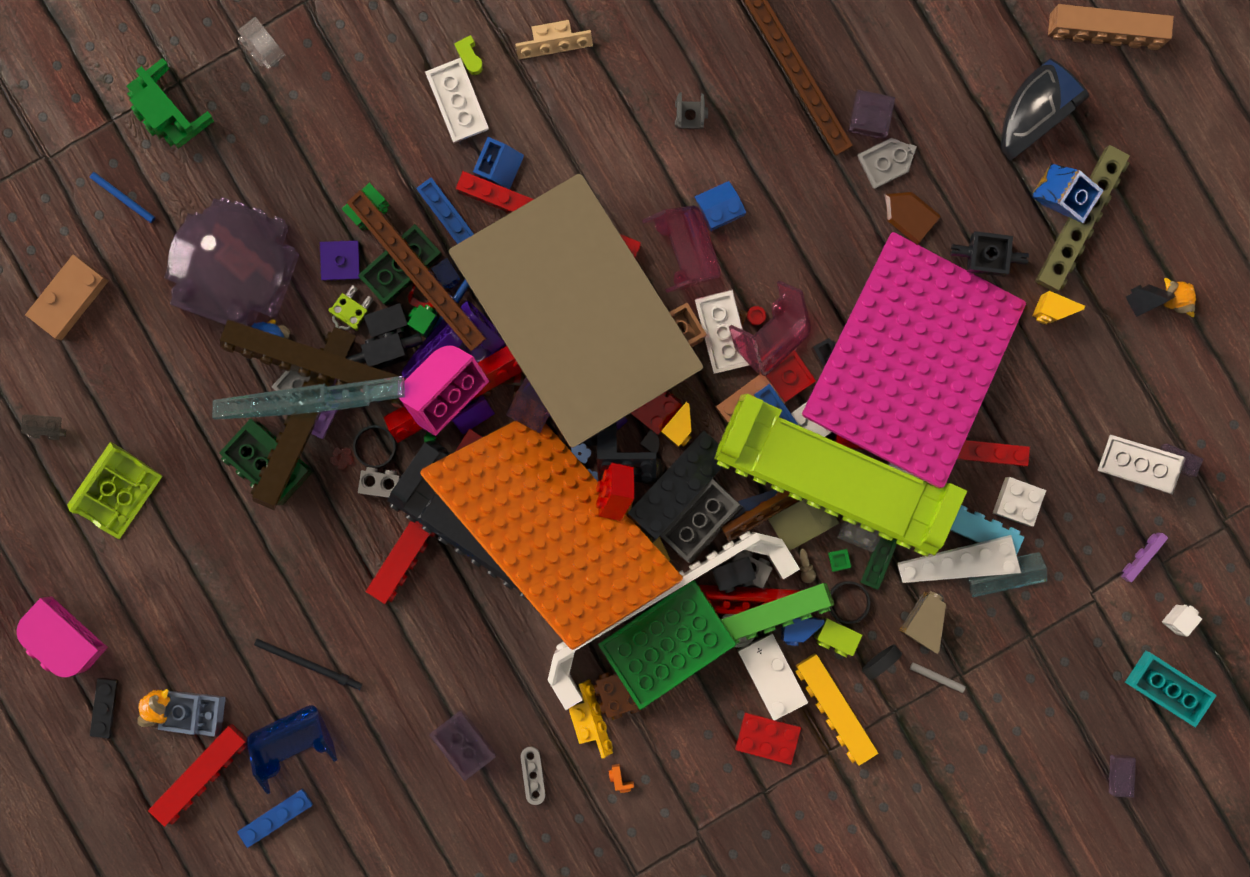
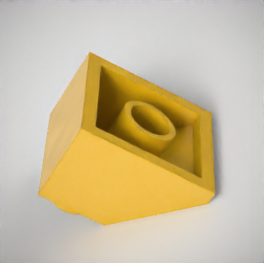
M1048 291L1040 296L1032 316L1037 318L1036 321L1047 325V323L1055 322L1084 310L1085 306Z
M687 402L660 432L676 447H679L680 444L684 447L692 438L689 436L691 433L690 407Z

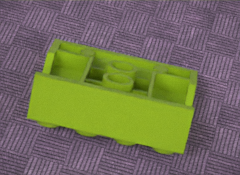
M110 442L67 504L70 512L90 520L101 530L120 539L162 478V475L126 450Z

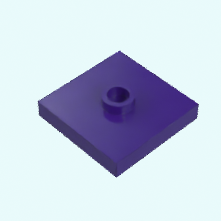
M359 241L320 242L322 281L360 279L358 276L360 274Z

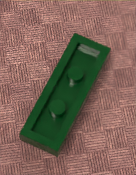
M878 536L860 583L879 590L896 548L897 539L893 538L890 541Z

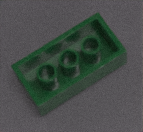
M416 224L402 235L403 239L428 268L443 256ZM387 250L358 275L385 306L389 305L413 283Z

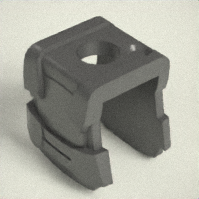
M680 92L675 101V108H677L675 128L703 129L704 120L708 119V107H705L704 94L701 93L700 102L682 101V92ZM693 110L696 114L695 119H686V111Z

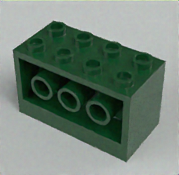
M250 418L219 452L223 456L221 460L228 466L235 467L237 469L235 471L236 474L242 479L246 478L251 482L250 486L253 488L254 484H258L261 479L259 474L263 466L262 463L266 462L267 467L270 461L267 458L271 449L275 450L278 444L276 443L277 437L258 420ZM249 449H252V454H251V456L248 455V453H249L248 450H249ZM300 458L277 505H284L314 472Z

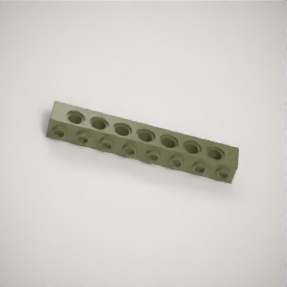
M1111 145L1104 149L1089 178L1097 185L1098 182L1104 183L1105 190L1097 200L1096 207H1093L1087 216V224L1068 217L1035 280L1036 283L1053 292H1057L1059 289L1062 290L1068 281L1065 278L1068 272L1071 273L1076 266L1074 261L1077 255L1080 256L1083 253L1085 240L1092 236L1094 232L1092 227L1102 217L1103 212L1101 210L1103 206H1107L1112 196L1109 194L1112 189H1116L1121 179L1118 177L1121 172L1126 171L1130 163L1127 161L1130 155ZM1107 165L1114 168L1113 174L1107 171ZM1072 232H1076L1078 234V241H1074L1071 238ZM1063 249L1069 250V258L1063 256ZM1055 265L1061 268L1060 275L1054 273L1053 267Z

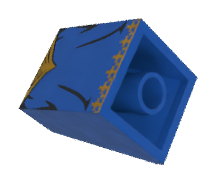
M1051 163L1031 196L1043 206L1084 223L1104 190L1080 170Z

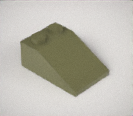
M803 498L802 501L794 503L768 520L779 539L783 540L790 551L839 524L836 517L824 512L826 508L822 506L820 509L806 504L808 500Z

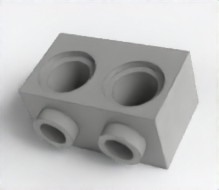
M367 467L366 471L361 470L358 493L389 498L393 488L388 490L385 487V481L391 478L394 481L395 487L401 476L397 475V471L386 470L384 474L378 473L376 468ZM368 476L375 478V484L372 487L366 484Z

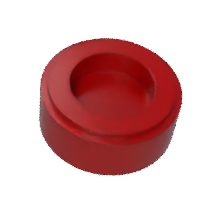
M760 306L751 307L747 312V320L752 325H761L766 319V312Z

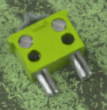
M352 285L346 295L342 293L333 307L329 308L330 314L333 315L332 320L336 325L335 327L344 330L352 328L358 331V327L364 320V315L369 313L367 308L372 303L373 298L367 296L362 305L351 299L357 291V287ZM335 317L344 324H346L348 327H338V322L335 320Z

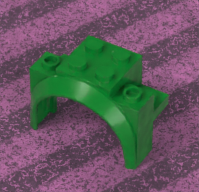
M162 58L146 71L142 66L136 70L138 77L126 86L129 90L127 95L130 97L129 100L132 104L130 108L134 112L133 114L140 122L143 121L147 131L152 136L156 135L159 139L164 137L170 146L175 145L179 149L212 124L214 120L207 111L198 119L189 123L156 84L169 70L167 62Z

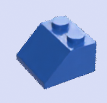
M729 181L694 197L710 231L735 221L746 214L737 192Z
M814 617L803 621L800 618L794 619V624L786 627L781 625V639L787 645L798 646L799 642L806 641L824 625V620Z

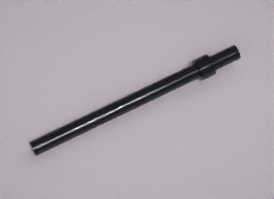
M258 638L254 643L256 647L334 679L340 685H348L359 691L362 688L363 683L349 678L350 676L347 674H339Z

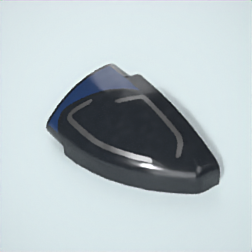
M1048 59L1032 72L1021 84L1010 101L1001 134V150L1009 161L1022 153L1089 98L1088 91L1078 79L1054 59Z

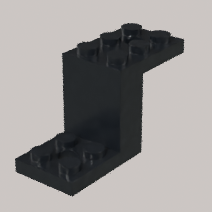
M617 422L582 442L586 446H597L598 481L602 480L605 470H608L610 464L616 463L630 467H639L634 468V482H656V452L617 453ZM559 430V439L566 446H569V444L567 443L564 436Z

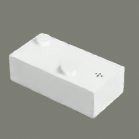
M771 632L751 642L749 645L737 649L773 720L808 703Z

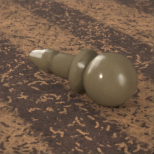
M801 549V579L805 583H812L816 578V573L813 570V565L809 564L806 551Z

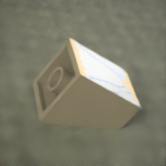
M923 592L899 631L938 654L940 651L946 603L942 602L943 597L935 592Z

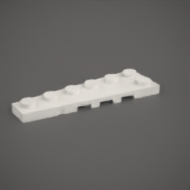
M1011 535L939 552L935 556H923L898 563L903 583L1021 573Z

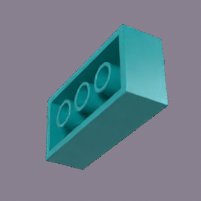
M1146 650L1125 681V683L1195 728L1217 696Z

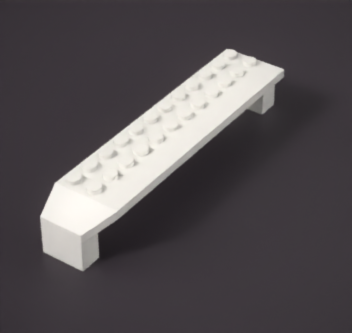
M747 531L739 536L740 540L737 542L730 541L723 545L722 551L718 553L713 551L706 555L707 560L702 563L698 560L689 566L690 570L687 572L680 571L679 573L683 577L680 583L575 650L570 649L564 641L558 644L557 650L553 655L548 682L565 710L583 700L580 690L570 675L574 653L577 649L742 550L767 555L779 577L785 579L800 570L783 540Z

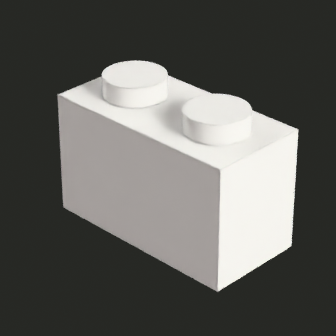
M1175 605L1162 623L1175 634L1188 637L1202 618L1198 616L1199 612L1192 606Z

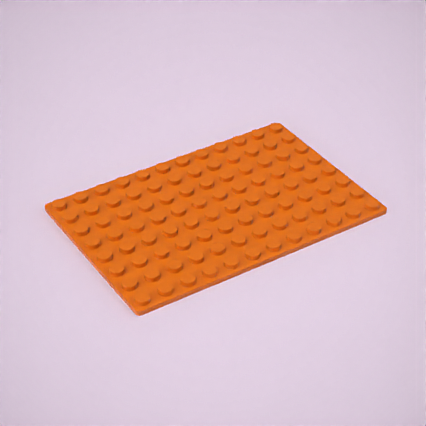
M531 412L423 468L420 472L421 476L572 650H575L674 587L683 579L682 575L626 513L621 521L599 517V508H596V502L599 497V493L596 492L598 481L536 412Z

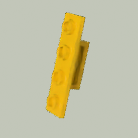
M589 679L579 684L584 702L570 707L569 712L579 744L596 740L601 758H605L613 753L612 742L608 738L607 726L602 719L594 686Z

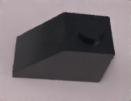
M1140 284L1130 290L1132 293L1126 296V299L1135 316L1138 317L1176 296L1172 292L1149 284L1142 288Z

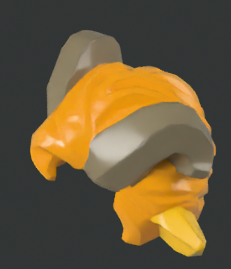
M1165 278L1166 291L1174 293L1176 297L1163 305L1174 309L1177 313H1186L1194 317L1196 301L1194 286L1190 283L1175 282Z
M168 689L164 691L153 690L145 695L143 699H140V716L137 720L139 726L148 727L156 723L163 724L166 722L167 717L164 718L165 707L171 701L167 696Z

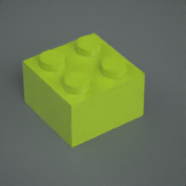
M823 617L824 625L814 635V638L817 639L816 643L827 649L832 646L835 648L834 652L846 658L848 654L853 656L862 634Z

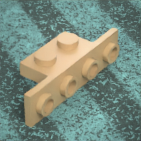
M569 20L532 26L534 40L515 44L518 60L593 46L591 30L571 33Z

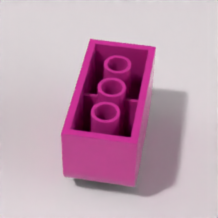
M444 346L434 351L402 383L398 391V397L416 423L436 436L485 387L489 380L472 355L455 346Z
M52 596L40 598L22 617L17 626V638L21 645L27 649L26 653L33 659L37 658L44 670L51 671L59 677H70L87 671L108 648Z

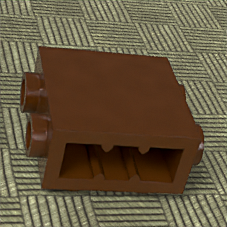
M610 672L598 675L599 679H596L597 684L593 686L596 696L600 695L602 703H599L602 715L606 714L607 718L612 717V720L623 717L622 713L628 711L631 714L642 711L639 710L616 673L610 675Z

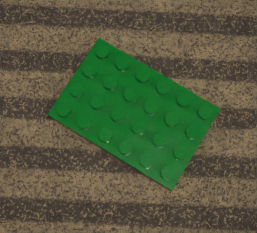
M694 579L598 645L639 710H642L728 652L737 643Z

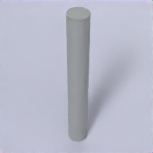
M912 663L910 666V670L961 693L966 688V686L916 663Z

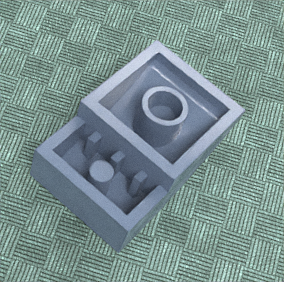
M168 692L167 696L171 701L165 707L164 718L167 717V720L163 724H158V730L214 737L221 734L226 697L187 692Z

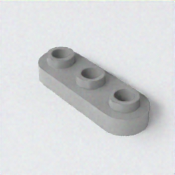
M528 746L521 753L526 799L532 805H539L544 801L546 795L541 757L537 748ZM530 752L533 753L534 758L529 759L527 757V754ZM535 772L537 777L531 778L530 773ZM538 791L540 795L539 797H534L532 793Z

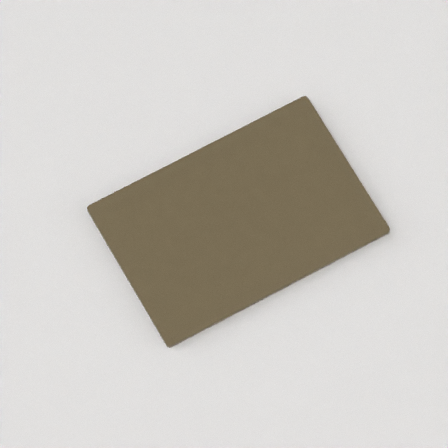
M581 174L573 176L449 249L450 256L565 440L572 448L683 382L703 368L697 355Z

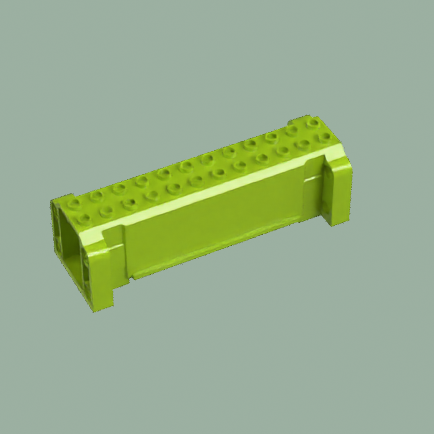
M749 394L740 396L717 448L714 458L718 460L717 465L729 469L730 466L736 468L735 473L747 477L748 474L754 476L753 481L763 485L768 482L772 484L771 488L778 492L784 493V490L790 492L789 496L802 501L804 498L808 500L806 504L820 509L822 506L826 508L824 512L836 517L840 514L843 516L842 520L854 525L857 522L861 523L860 528L872 533L875 530L879 531L878 536L890 541L895 538L897 539L896 544L908 549L913 546L915 547L914 552L926 557L929 554L935 556L938 550L942 548L967 490L947 482L942 489H939L920 478H916L780 418L782 410L763 402L761 399Z

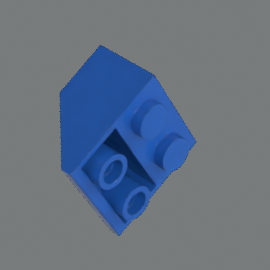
M487 137L473 174L510 190L524 155L502 142Z

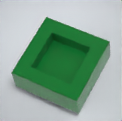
M847 549L828 552L832 572L851 568Z

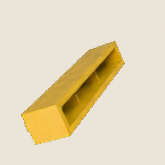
M814 653L796 665L798 670L795 671L801 681L805 680L808 685L806 687L807 692L811 698L815 696L818 701L816 704L821 714L825 712L829 718L826 722L830 729H835L839 734L836 738L842 747L846 746L849 750L846 754L852 763L856 762L860 766L879 754L817 654Z

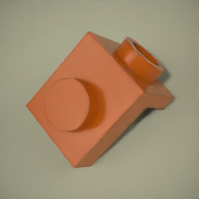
M620 764L612 765V770L609 771L610 782H614L615 791L619 790L620 793L630 792L631 788H634V781L622 783Z

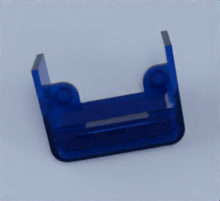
M313 705L306 706L254 731L247 738L253 776L266 794L270 793L268 779L278 774L281 768L280 762L314 746L317 752L323 753L327 751L334 762L337 761L333 740L320 712Z

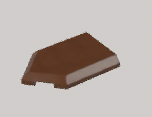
M913 192L885 194L887 222L910 241L918 245L941 216Z

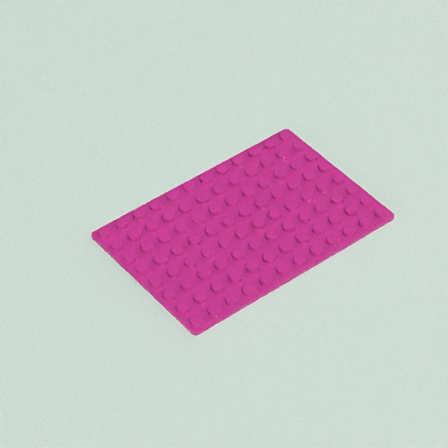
M892 232L802 412V416L942 489L949 478L1026 302Z

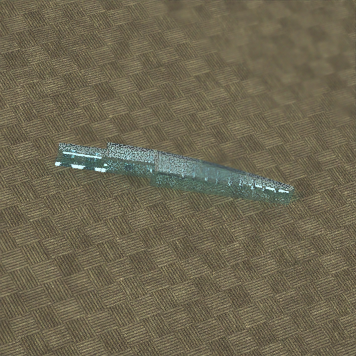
M398 376L326 387L325 384L216 399L213 400L212 418L233 419L279 416L369 406L370 402L405 397L404 378Z

